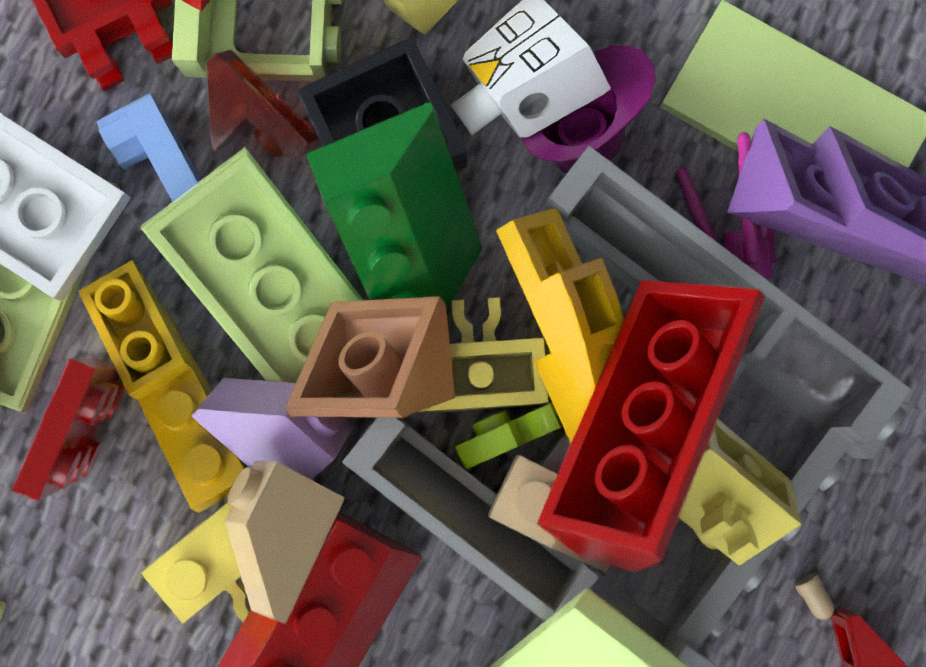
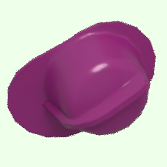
M612 45L594 51L593 54L611 89L528 138L521 137L528 152L543 161L554 162L565 174L569 172L588 146L611 161L618 154L625 139V127L640 114L650 101L656 84L654 65L645 52L625 45Z

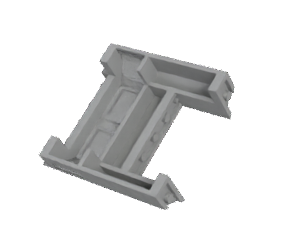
M588 146L548 197L545 210L557 207L574 246L593 260L602 257L607 271L635 292L641 280L752 288L760 289L764 294L765 299L718 419L792 481L802 525L782 537L781 539L785 542L790 540L805 523L809 512L804 507L819 488L821 491L827 490L843 472L846 466V461L841 458L846 452L854 459H873L910 410V407L903 403V401L912 391L911 388L592 147ZM377 417L343 460L346 466L544 621L587 588L596 593L689 667H717L698 649L705 640L708 643H713L724 632L733 615L728 608L743 589L746 592H750L763 580L771 565V562L766 558L778 543L776 541L739 566L719 549L712 550L706 547L699 540L694 530L678 518L662 561L638 572H632L611 565L607 572H604L490 518L488 512L497 493L469 471L465 470L464 467L401 418ZM565 430L538 464L557 474L571 445Z

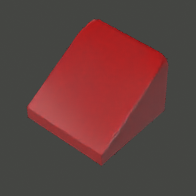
M842 607L834 609V614L830 618L842 667H908L858 614Z

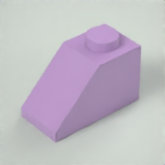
M223 378L191 415L249 468L252 467L254 461H277L311 480L334 461L354 427L345 417L291 416L285 410V407L296 383Z

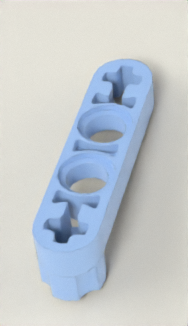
M150 92L96 121L105 144L124 170L147 158L150 159L172 202L201 181L170 120L153 93Z

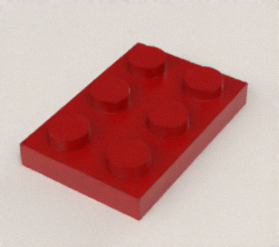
M68 359L11 491L40 501L60 489L65 490L72 483L76 484L80 476L86 478L89 475L102 444L93 440L98 425L105 418L112 420L126 390L124 385L118 382L120 376L113 364L100 359Z

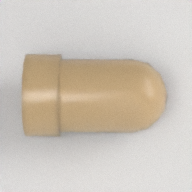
M816 572L810 573L795 582L794 586L816 618L820 620L828 619L834 614V604L823 587V582Z

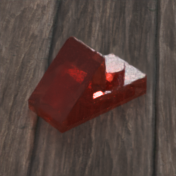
M232 50L215 53L207 62L210 133L211 146L214 152L227 146L249 122L256 127L253 134L266 150L279 158L285 155L291 161L304 154L319 138L317 133Z

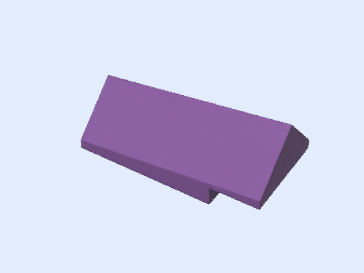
M766 119L759 123L755 128L750 149L745 158L727 212L728 214L926 285V177L831 126L811 144Z

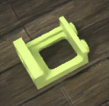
M175 0L172 61L185 77L317 81L329 75V63L339 64L341 32L339 26H331L332 4L342 5L343 0H312L309 55L241 53L235 48L237 0H211L202 12L182 0Z

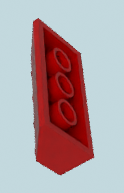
M641 280L537 521V525L578 556L632 572L641 571L662 561L765 299L760 289Z
M339 511L286 624L250 610L217 667H359L421 561L422 556Z

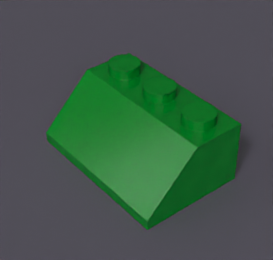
M431 102L307 153V159L325 205L369 300L440 296L447 310L483 248Z

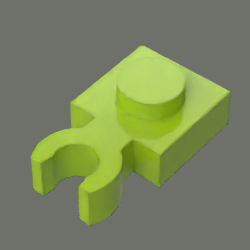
M553 403L511 421L507 410H504L473 424L472 427L477 437L457 445L455 448L465 470L557 430L563 427Z

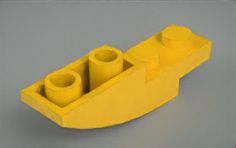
M555 207L514 219L496 231L551 351L550 354L534 361L571 443L624 322V316L602 257L582 264L559 211Z
M131 260L78 290L128 395L138 400L190 508L200 513L228 497L235 479L248 466L191 416L212 390L155 291L138 265Z

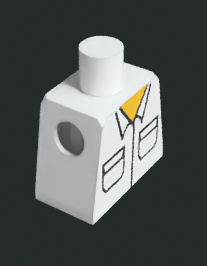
M522 0L465 52L463 61L478 85L450 106L471 136L501 115L519 137L528 138L602 96L611 87L589 45L544 0Z

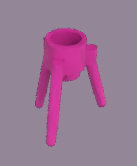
M742 132L738 135L739 176L751 145V138L747 132ZM681 167L676 171V176L695 225L717 242L686 168ZM742 219L743 230L723 234V247L765 279L772 278L771 263L776 262L774 230L761 225L760 229H757L756 223Z

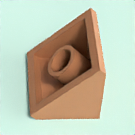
M439 296L332 302L285 410L291 416L403 418L455 399L447 313L443 300Z

